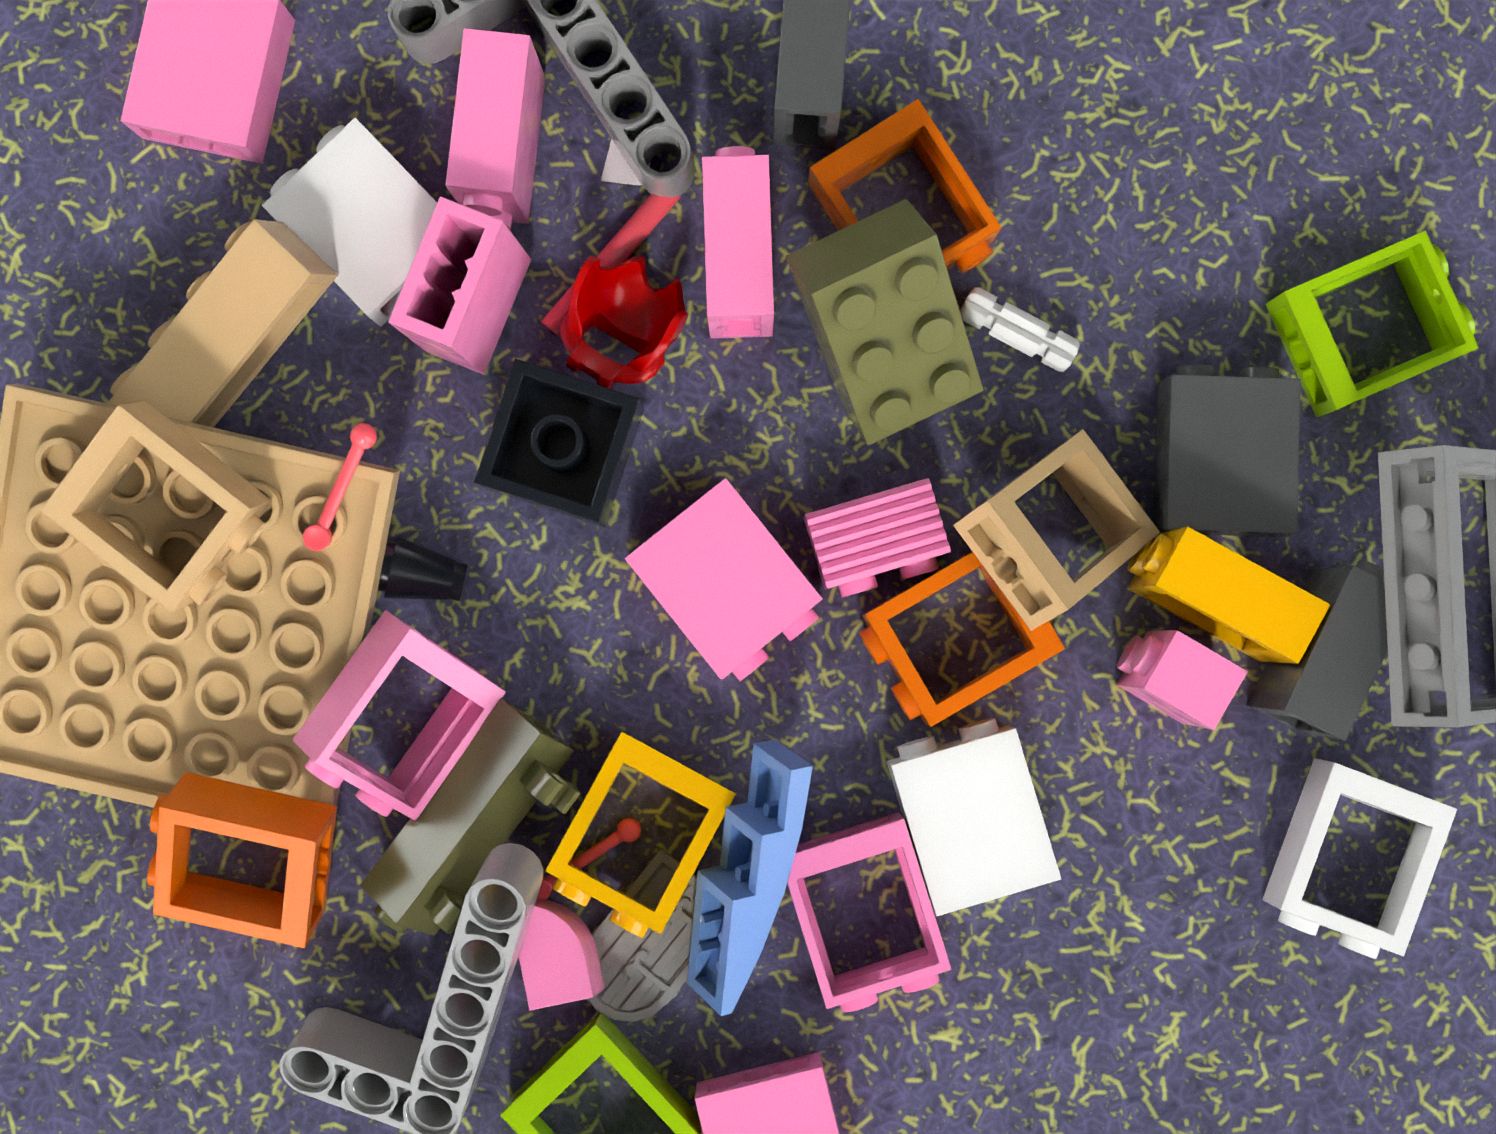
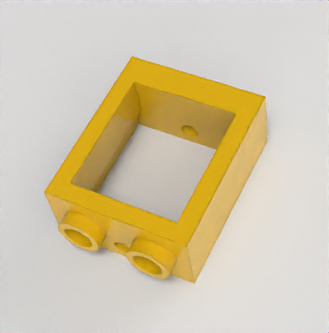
M1188 526L1159 533L1154 540H1151L1132 556L1127 569L1135 574L1127 588L1128 590L1259 662L1299 664L1330 606L1329 603Z
M621 732L545 872L557 878L552 889L585 907L591 897L614 909L609 918L610 921L641 938L644 937L648 928L661 934L725 815V808L730 806L736 793ZM623 764L708 809L655 909L570 864Z

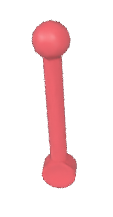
M359 423L351 430L350 439L352 446L317 524L306 528L303 533V542L312 551H321L332 542L333 536L329 527L364 450L371 448L376 442V431L369 424Z
M633 818L622 819L618 823L617 831L572 859L570 864L582 869L623 841L628 843L636 841L641 835L640 823ZM551 874L546 877L543 876L536 900H546L549 898L552 887L557 880L555 876Z

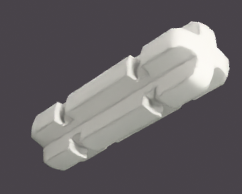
M974 287L970 291L960 309L964 322L978 329L984 325L990 329L989 335L1030 357H1033L1035 354L1042 356L1041 362L1059 372H1064L1070 367L1080 346L1076 338L1061 330L1056 334L1049 331L1051 325L1008 302L1003 306L996 303L998 297L980 287Z

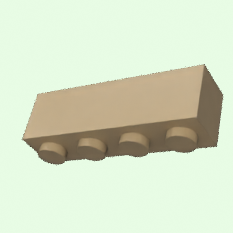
M253 219L252 222L241 225L228 238L225 244L227 253L214 270L201 275L189 287L186 293V298L189 301L175 319L166 321L151 335L148 341V346L151 349L140 363L126 370L113 383L110 389L113 397L107 404L118 406L119 404L146 400L166 417L214 428L332 284L338 274L283 222Z

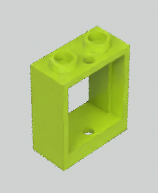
M1426 230L1284 291L1265 304L1298 378L1301 379V385L1316 418L1479 348L1474 338V319L1469 309L1463 303L1457 301L1447 279L1449 267L1446 257L1437 245L1431 243ZM1394 265L1432 351L1354 384L1316 299Z
M600 1012L508 1099L500 1114L517 1134H555L538 1115L602 1055L675 1134H703L699 1115L610 1019Z

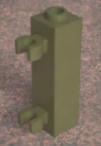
M501 698L417 820L409 819L360 884L378 904L374 909L375 915L388 927L400 933H405L410 928L435 936L441 928L445 933L451 935L456 929L464 903L463 898L471 887L489 852L507 841L537 800L546 806L551 803L561 813L566 814L581 794L569 781L558 774L574 750L536 716Z

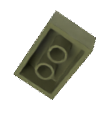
M907 199L786 256L841 405L867 446L984 391L937 234Z

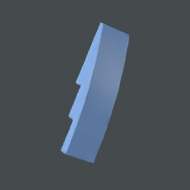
M776 739L753 744L747 803L725 808L720 865L698 870L687 984L720 1016L733 1012L762 953L786 889L802 831L813 765Z

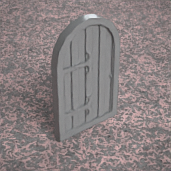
M661 848L625 894L655 909L680 862ZM692 875L661 934L648 928L644 937L641 938L609 920L614 909L610 911L599 926L593 929L592 937L596 944L605 987L593 998L587 999L596 1011L613 1020L635 1022L654 1016L671 999L677 996L678 990L688 977L697 884L696 875Z

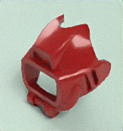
M593 255L588 257L574 282L570 295L569 309L560 324L561 340L564 347L571 354L566 366L575 372L583 371L596 379L597 385L609 389L615 382L638 384L654 377L665 363L663 354L676 340L689 315L685 311L680 279L676 278L668 286L657 289L648 283L646 263L643 256L633 257L621 263L601 267L600 259ZM591 327H596L640 354L626 365H623L597 352L583 341V335Z

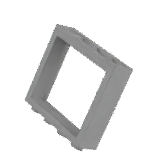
M1440 445L1378 452L1392 726L1466 727L1496 723V695L1470 697L1459 478L1485 480L1496 681V450ZM1425 476L1435 477V481L1426 483ZM1436 691L1446 692L1447 700L1437 701Z

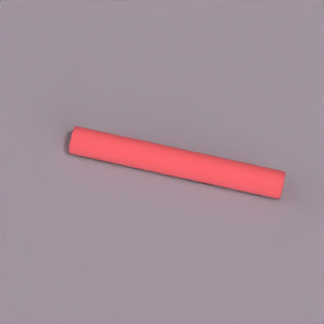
M650 194L597 255V258L600 259V267L626 261L677 203L681 195L676 197H660ZM574 283L541 320V323L558 338L561 337L560 324L569 309L570 295Z

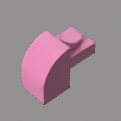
M536 900L518 956L529 1011L593 998L605 987L596 944L590 930L576 913L564 905L550 900Z

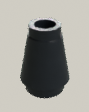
M398 536L397 542L387 540L378 591L385 592L384 598L450 599L460 602L468 564L456 562L452 558Z

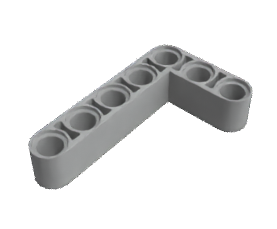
M562 0L390 1L388 19L392 29L406 52L414 60L422 63H437L460 50L464 28L490 31L526 8L642 186L650 194L660 197L680 196L690 188L694 179L695 166L687 136L596 0H571L577 4L570 13L563 16H554L549 13L550 8ZM423 17L436 18L434 24L428 30L421 33L410 32L413 24ZM595 50H604L611 54L609 60L602 66L587 67L581 64L584 57ZM628 101H638L646 106L644 112L632 120H623L615 116L617 108ZM661 152H672L681 158L679 164L668 172H657L648 166L651 159Z
M514 843L498 845L489 852L465 896L423 1040L339 1009L329 1007L318 1008L308 1014L280 1060V1073L283 1080L292 1089L304 1095L413 1134H454L478 1085L541 887L543 867L535 853L523 845Z

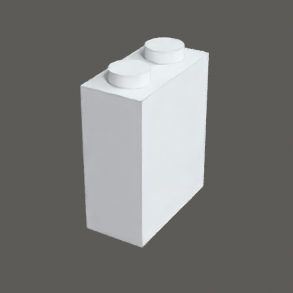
M355 117L348 125H339L324 135L317 145V154L300 170L292 169L283 174L272 186L270 191L271 197L262 206L277 222H283L338 274L334 282L370 319L381 327L390 319L437 202Z
M995 718L974 722L958 728L961 739L942 745H936L934 736L902 744L897 747L900 757L886 761L936 917L1061 880L1017 730L1008 725L998 728Z

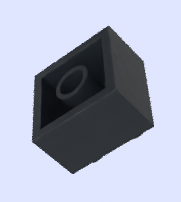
M515 358L474 483L487 490L606 528L644 412L643 404L640 398Z

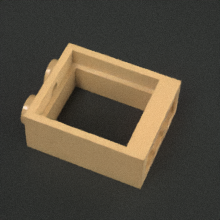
M146 400L119 404L40 512L164 609L173 613L193 602L202 606L218 591L227 577L220 570L234 551L241 555L257 540L266 526V523L259 518L272 500ZM144 447L227 511L179 575H176L96 512Z
M1084 429L1048 453L953 525L1030 630L1069 610L1160 533ZM1051 473H1053L1108 547L1107 551L1073 579L1070 578L1015 503L1017 499ZM1011 558L1016 562L1017 566L1013 564Z

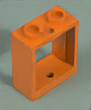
M919 99L810 167L808 185L839 231L858 222V219L840 192L913 147L968 231L967 235L942 250L947 271L957 266L961 273H965L994 253L989 244L993 243L1002 227Z
M972 551L862 614L861 616L868 627L858 632L875 663L879 665L888 660L900 682L891 687V690L907 718L911 721L920 715L924 724L929 727L941 722L1065 649L1050 621L1033 630L1029 629ZM979 568L1026 649L935 702L887 620Z
M185 772L168 795L162 794L159 796L151 814L150 830L152 833L157 834V850L151 859L147 873V883L149 886L154 887L153 914L305 948L326 909L337 806ZM191 828L287 849L288 860L284 893L189 872Z

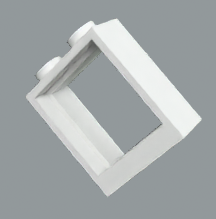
M1314 758L1262 900L1280 909L1281 913L1278 921L1292 928L1316 936L1319 926L1322 925L1341 933L1339 945L1365 956L1377 959L1380 948L1404 957L1457 809L1338 763ZM1340 795L1415 823L1378 927L1302 899Z

